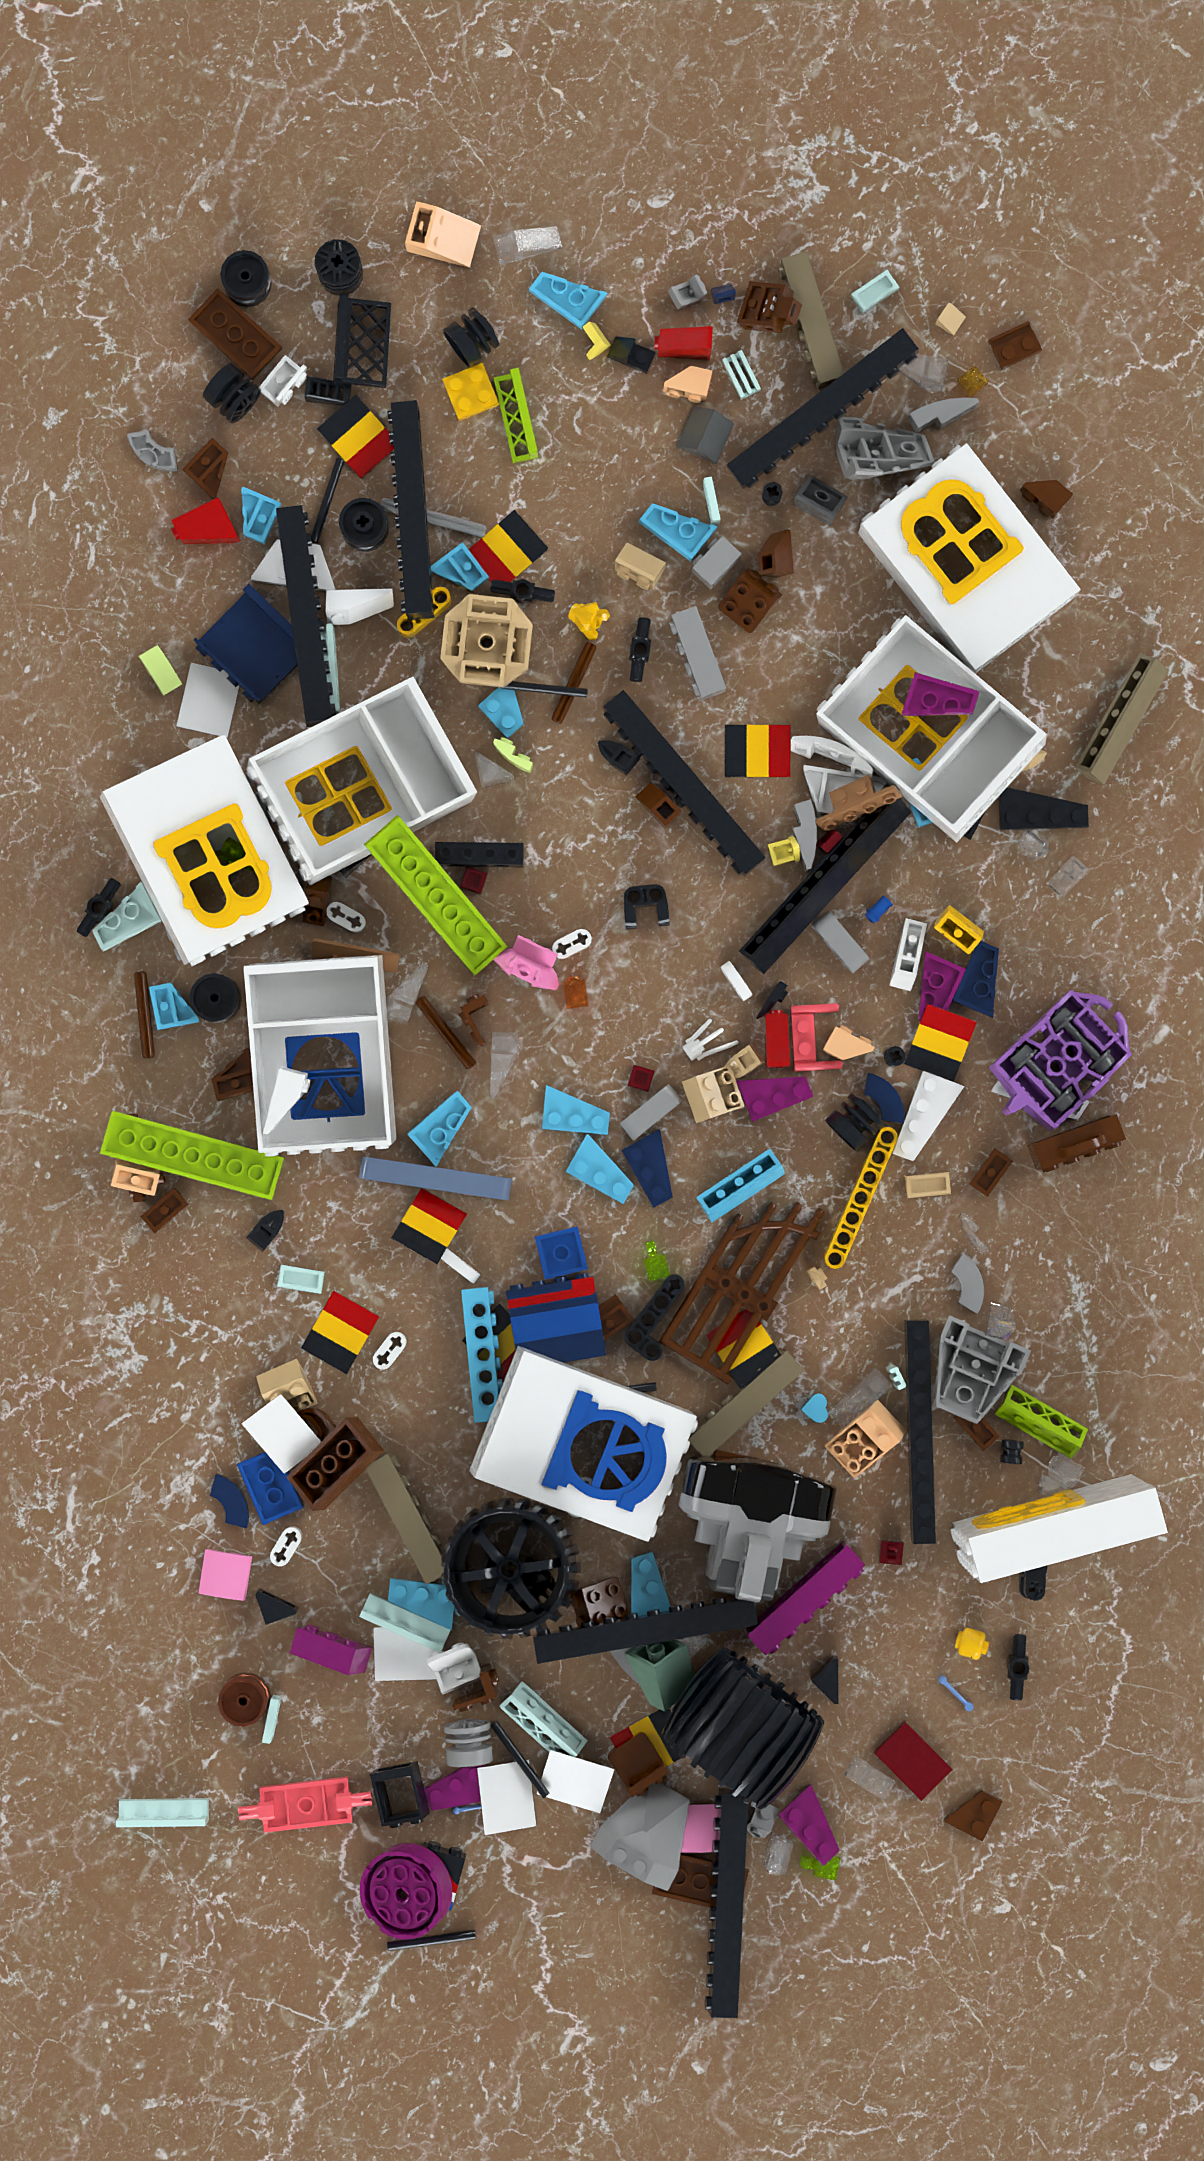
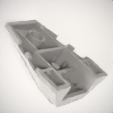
M842 417L836 420V454L844 478L866 480L929 467L935 463L927 439L923 434L900 428L897 431L885 429V424L878 423L877 426L864 423L865 419L856 417Z
M949 1315L940 1335L935 1406L977 1424L998 1398L1009 1388L1011 1383L1023 1372L1031 1350L1012 1342L1007 1343L970 1327L969 1323Z
M654 1782L648 1786V1791L643 1795L630 1797L600 1826L590 1847L605 1860L641 1881L668 1891L679 1871V1861L690 1799L662 1783L656 1784Z

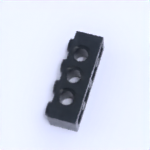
M435 842V860L441 867L524 868V843Z

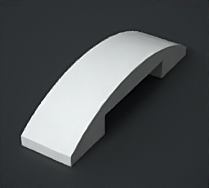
M794 736L791 739L792 752L811 759L815 752L850 766V775L860 779L869 775L873 778V769L869 763L857 752L839 742L816 736Z

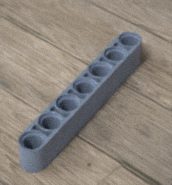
M364 1156L361 1159L359 1178L508 1201L512 1183L511 1178Z

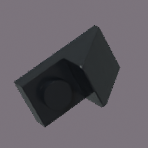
M616 336L607 358L647 374L656 352L636 344V339Z

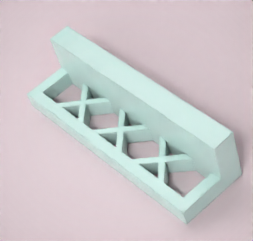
M331 623L326 624L324 631L320 632L321 640H326L327 653H323L324 661H329L330 674H326L327 682H332L333 695L329 696L330 704L335 703L337 715L340 713L335 628Z
M372 1593L369 1594L359 1616L437 1652L442 1651L450 1629Z
M523 1681L499 1705L506 1714L549 1753L550 1750L561 1753L559 1749H563L569 1756L576 1757L588 1741ZM512 1702L518 1710H514L508 1703ZM526 1719H530L534 1722V1725L529 1724ZM543 1734H547L551 1740H547Z
M209 1798L120 1799L119 1817L116 1820V1827L206 1826L209 1821Z

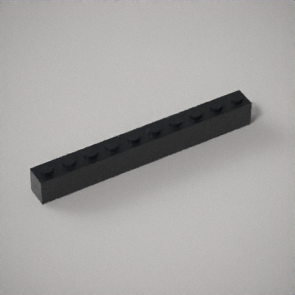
M902 328L729 462L727 469L743 489L745 487H753L759 481L758 477L763 473L766 475L771 473L777 467L775 464L781 459L786 461L794 454V449L798 446H801V448L806 446L812 440V435L816 432L819 434L824 432L829 427L828 423L834 418L836 420L842 418L847 413L846 409L852 404L854 407L860 404L865 399L863 396L869 391L871 393L877 391L882 386L881 382L887 377L889 379L895 377L900 372L899 368L905 363L907 366L913 363L918 358L916 355L919 353V348Z
M417 400L391 402V410L387 411L388 422L392 424L393 431L389 432L390 445H394V452L390 453L391 464L395 466L396 472L392 474L393 487H397V494L393 495L394 507L398 508L399 514L395 516L396 529H400V536L396 537L397 549L401 550L402 558H398L399 571H403V579H399L400 591L404 592L405 600H401L402 614L406 613L408 621L430 619L435 617L420 411Z
M302 505L276 508V517L306 727H312L335 716L336 709L335 703L330 704L329 696L333 695L332 682H327L326 674H330L329 661H324L323 653H327L326 640H321L320 632L324 631L323 619L318 618L317 610H321L320 597H315L314 589H318L317 576H312L311 568H315L314 555H309L308 547L312 546L311 534H306L305 526L309 525L308 513L303 512Z
M624 690L603 706L605 711L603 716L610 724H616L619 728L617 732L624 741L628 739L633 744V747H631L633 752L639 758L641 756L644 757L648 762L645 765L653 775L657 773L661 777L659 781L667 791L672 790L676 795L674 800L681 808L685 806L690 812L688 814L689 818L695 824L700 823L704 828L702 833L709 841L714 840L718 845L717 851L723 858L728 857L733 862L730 866L738 875L742 873L745 877L765 860L766 857Z
M901 798L896 799L894 803L878 807L874 812L863 814L745 943L739 952L753 967L765 974L910 815V809Z
M904 1320L911 1542L913 1544H936L929 1320Z
M734 1595L735 1599L726 1600L725 1597L712 1599L713 1603L704 1604V1601L690 1603L691 1607L682 1608V1605L668 1607L669 1611L660 1612V1609H652L647 1611V1615L638 1616V1613H630L625 1615V1619L616 1620V1617L603 1618L602 1623L594 1624L593 1620L581 1622L580 1627L572 1628V1624L562 1625L558 1627L559 1630L551 1632L550 1628H547L540 1633L536 1631L537 1634L532 1635L537 1664L755 1626L758 1625L755 1603L736 1599V1595Z
M719 1788L718 1795H715L714 1806L715 1809H718L717 1817H714L713 1829L717 1833L716 1840L712 1842L715 1862L711 1864V1875L714 1876V1884L710 1886V1897L713 1898V1907L709 1908V1920L712 1921V1929L708 1930V1943H711V1951L707 1952V1965H710V1974H706V1988H709V1996H705V2010H708L711 2018H738L748 1804L742 1802L743 1796L740 1794L736 1797L730 1794L732 1789Z

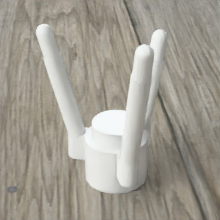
M708 1019L692 1037L686 1040L687 1044L682 1047L691 1061L696 1058L700 1061L706 1056L738 1045L739 1041L736 1040L703 1052L705 1050L703 1045L724 1031L723 1028H720L702 1041H699V1039L695 1040L712 1022L711 1019Z

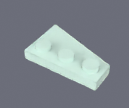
M142 882L136 886V889L129 896H126L121 901L122 903L113 912H110L92 930L103 952L161 922L157 910Z

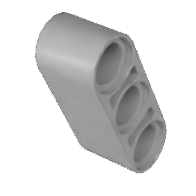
M829 911L811 925L814 931L852 974L869 960L867 954Z
M668 1084L623 1120L620 1125L634 1141L683 1100L671 1085Z

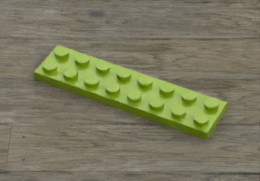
M395 816L364 843V846L473 975L480 972L508 947L400 816Z
M113 1110L111 1111L100 1149V1154L269 1200L273 1198L284 1157L265 1156V1153H259L258 1150Z

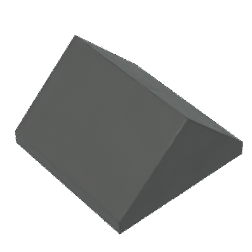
M693 407L676 447L717 464L734 423L715 409Z
M810 475L796 494L793 505L831 526L845 503L847 496Z

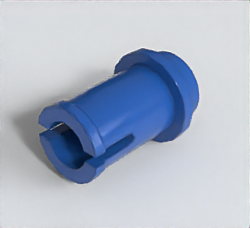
M882 896L871 909L868 908L866 910L865 917L873 924L876 921L879 922L880 917L893 904L887 897Z

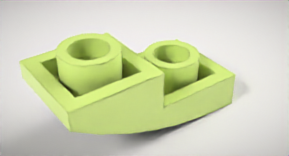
M158 645L139 655L144 667L153 678L162 695L182 685Z
M502 737L500 740L494 739L493 744L506 760L519 769L531 773L533 762H530V758L518 753L515 756L516 747L512 745V741Z

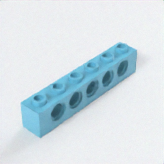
M489 1287L462 1289L474 1422H487L490 1419L503 1385L502 1379H498L497 1371L501 1370L500 1357L495 1355V1348H499L498 1335H493V1326H497L496 1314L491 1313L490 1304H494L493 1291H489ZM476 1304H482L485 1307L486 1312L483 1316L474 1314L473 1308ZM478 1326L486 1327L488 1335L485 1338L477 1337L475 1330ZM481 1348L488 1349L490 1352L489 1359L481 1360L478 1357V1350ZM483 1370L490 1371L492 1380L483 1382L480 1379V1373ZM490 1392L494 1395V1402L492 1404L483 1402L482 1395L484 1393Z

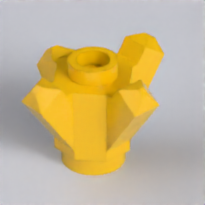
M596 602L589 604L575 603L571 607L568 617L590 641L597 639L598 632L596 629L601 626L602 620L606 621L610 617L607 609H599Z

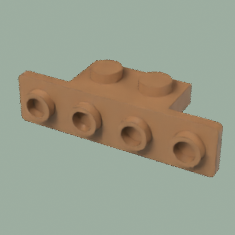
M866 775L829 792L834 811L816 819V825L823 831L833 830L838 825L855 820L858 816L874 812L878 807L894 803L896 799L902 797V793L895 785L876 792L872 778Z
M317 938L313 939L311 957L329 959L382 955L384 971L398 972L400 957L398 953Z

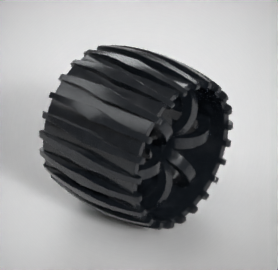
M501 1498L498 1504L492 1500L482 1504L481 1510L478 1508L471 1510L466 1514L465 1520H460L453 1528L455 1536L448 1537L444 1546L447 1553L443 1554L441 1558V1566L444 1567L441 1581L442 1585H446L447 1591L445 1595L448 1602L452 1601L455 1606V1613L458 1617L463 1616L471 1628L482 1629L484 1634L493 1637L494 1634H501L502 1639H512L513 1634H519L521 1638L531 1636V1629L535 1628L539 1633L547 1629L546 1621L548 1619L556 1623L563 1616L560 1613V1607L564 1606L568 1609L573 1599L569 1594L571 1590L577 1592L580 1583L575 1580L576 1573H581V1562H576V1554H579V1548L576 1543L572 1544L570 1537L573 1534L569 1527L564 1528L560 1524L562 1519L556 1513L552 1515L547 1513L548 1508L537 1503L534 1507L531 1500L519 1498L516 1504L513 1498ZM509 1520L521 1521L508 1555L501 1553L484 1532L487 1527L498 1522ZM531 1526L539 1529L549 1539L557 1557L535 1562H523L519 1556ZM476 1538L496 1565L490 1568L466 1572L467 1554L473 1540ZM511 1562L517 1567L514 1573L511 1570L505 1569ZM558 1568L555 1587L546 1601L541 1604L526 1587L523 1581V1573ZM494 1577L499 1579L488 1608L475 1597L467 1581ZM512 1583L515 1590L532 1611L519 1615H503L497 1612L502 1596L509 1584Z
M722 1647L698 1670L686 1685L667 1719L662 1736L667 1743L670 1742V1747L673 1750L677 1749V1747L680 1749L679 1756L681 1758L688 1756L692 1760L690 1765L693 1768L699 1765L706 1771L704 1776L707 1779L712 1775L719 1780L718 1787L723 1788L726 1785L732 1789L730 1792L732 1796L736 1797L740 1794L743 1796L742 1802L748 1804L752 1801V1807L764 1809L785 1790L801 1770L820 1736L824 1720L820 1715H817L815 1709L810 1711L807 1709L809 1704L806 1701L798 1702L796 1700L798 1694L793 1692L790 1695L783 1690L785 1684L781 1682L778 1686L771 1681L772 1675L770 1673L764 1676L758 1672L759 1666L757 1664L751 1667L746 1664L748 1662L746 1657L742 1656L738 1659L737 1652Z

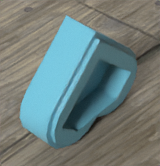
M814 1394L801 1408L805 1414L817 1423L824 1422L828 1417V1412L825 1409L827 1400L822 1394Z

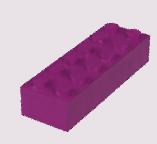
M843 1540L757 1618L758 1625L747 1627V1636L765 1656L769 1652L770 1654L775 1653L781 1647L780 1642L782 1640L793 1637L798 1631L796 1628L802 1622L807 1624L814 1617L813 1612L818 1608H825L831 1602L829 1598L834 1593L840 1594L848 1586L846 1583L852 1577L853 1579L858 1578L864 1572L862 1568L865 1564Z

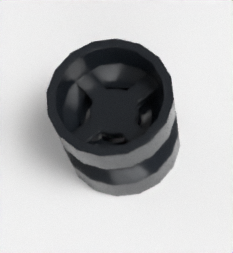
M1002 1439L1001 1447L1004 1453L1000 1455V1462L1022 1464L1023 1457L1020 1453L1024 1447V1442Z

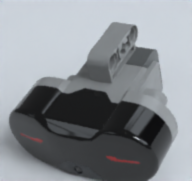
M701 1455L688 1458L678 1505L683 1512L687 1513V1517L698 1520L694 1541L710 1544L705 1568L706 1584L713 1591L736 1595V1599L757 1603L760 1600L772 1601L774 1592L777 1591L783 1558L800 1560L804 1540L817 1541V1538H823L828 1534L837 1491L836 1486L804 1472L763 1459Z

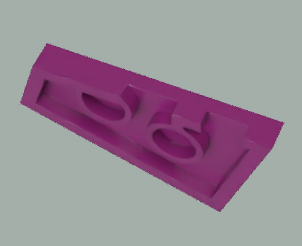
M915 672L901 716L973 714L980 691Z
M925 951L918 1021H921L927 1004L946 1011L948 1010L966 969Z
M805 1076L736 1081L752 1122L814 1097Z
M485 1765L461 1767L424 1788L431 1810L481 1802L477 1768L485 1767Z
M809 1784L778 1816L817 1861L824 1866L840 1849L814 1789Z

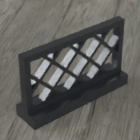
M340 294L337 309L333 385L342 386L343 383L386 388L391 303L348 298L349 295ZM352 305L361 306L365 313L357 318L351 311ZM376 308L386 309V316L380 321L372 313ZM367 315L376 323L369 329L361 323V320ZM356 324L364 331L357 339L350 332V329ZM378 326L385 333V336L379 341L371 334ZM366 336L374 343L368 350L359 343ZM354 345L363 353L357 359H354L349 354V349ZM377 347L383 353V358L378 362L369 354ZM365 356L373 364L366 371L358 364ZM353 366L361 373L358 378L347 377L348 370ZM377 368L382 374V381L372 380L368 374Z

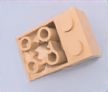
M416 201L405 241L406 250L414 254L470 268L481 225L437 206Z
M875 1399L826 1443L825 1448L853 1478H856L898 1444L907 1430L878 1399Z

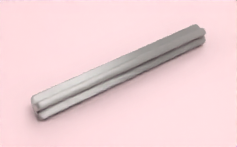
M383 498L380 506L384 511L398 514V508L394 507V500ZM427 509L428 523L478 537L485 536L486 526L483 524Z

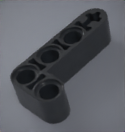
M671 1274L664 1280L625 1333V1341L628 1346L649 1361L658 1360L662 1355L661 1345L650 1336V1333L684 1289V1280L678 1274ZM677 1278L679 1279L678 1284L680 1288H673L670 1293L674 1294L671 1299L667 1293L661 1290L664 1287L668 1290L671 1286L669 1280H676ZM658 1296H665L668 1302L665 1307L659 1308L655 1305V1299ZM646 1313L654 1316V1322L649 1326L644 1325L641 1321L642 1316ZM632 1331L639 1332L641 1335L640 1341L637 1343L630 1342L628 1339L629 1333ZM654 1344L658 1347L659 1352L656 1356L647 1355L646 1348L649 1345Z

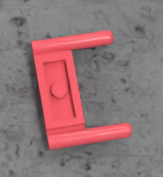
M837 1003L791 1006L794 1071L842 1068L843 1063L840 1060L816 1061L813 1013L838 1012L839 1005Z

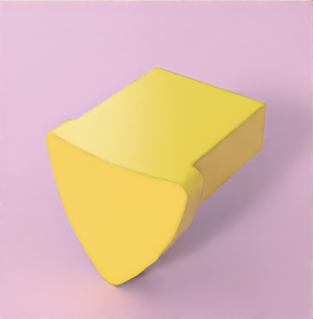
M588 322L583 326L595 344L586 354L588 359L592 360L611 345L596 323Z
M794 836L767 845L773 867L795 861V863L800 861V848Z

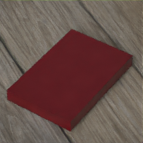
M906 1721L874 1751V1754L921 1801L953 1770Z

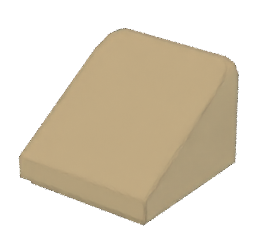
M948 302L937 319L936 325L954 336L966 316Z

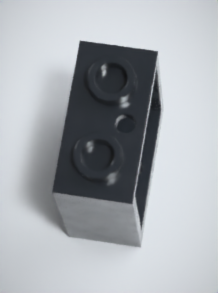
M418 1761L378 1768L370 1774L382 1827L390 1826V1828H397L405 1822L418 1824L424 1821L423 1819L430 1812ZM410 1776L418 1810L392 1815L385 1780Z

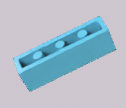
M768 1149L696 1198L710 1221L714 1222L783 1176L785 1172L771 1149Z

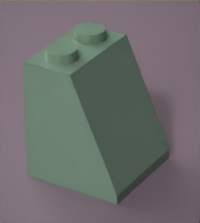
M678 1640L632 1647L625 1652V1657L649 1704L664 1712L676 1704L684 1688L694 1676L687 1645Z

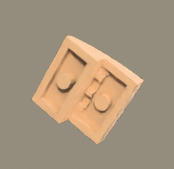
M116 1158L111 1186L154 1196L160 1170Z

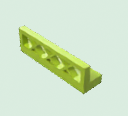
M519 368L510 369L511 374L494 377L512 462L517 463L538 458V451ZM512 380L513 388L511 392L507 394L502 391L499 382ZM509 400L518 405L514 415L505 410ZM514 421L523 427L519 436L510 432V427ZM521 442L527 446L529 454L516 457L514 449Z
M1012 1384L995 1412V1415L1070 1459L1081 1448L1088 1431L1084 1426ZM1012 1394L1019 1397L1022 1403L1018 1404L1011 1400ZM1031 1407L1038 1408L1041 1414H1035ZM1050 1418L1057 1419L1060 1426L1052 1424ZM1069 1429L1079 1432V1437L1076 1438L1071 1435Z

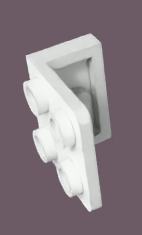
M285 355L260 385L261 393L277 407L281 403L285 405L293 396L292 389L295 386L299 388L306 380L307 367L303 364L300 368Z
M457 1643L451 1647L452 1649L445 1652H435L427 1659L428 1665L435 1672L442 1694L481 1680L479 1675L481 1667L476 1653L469 1644Z

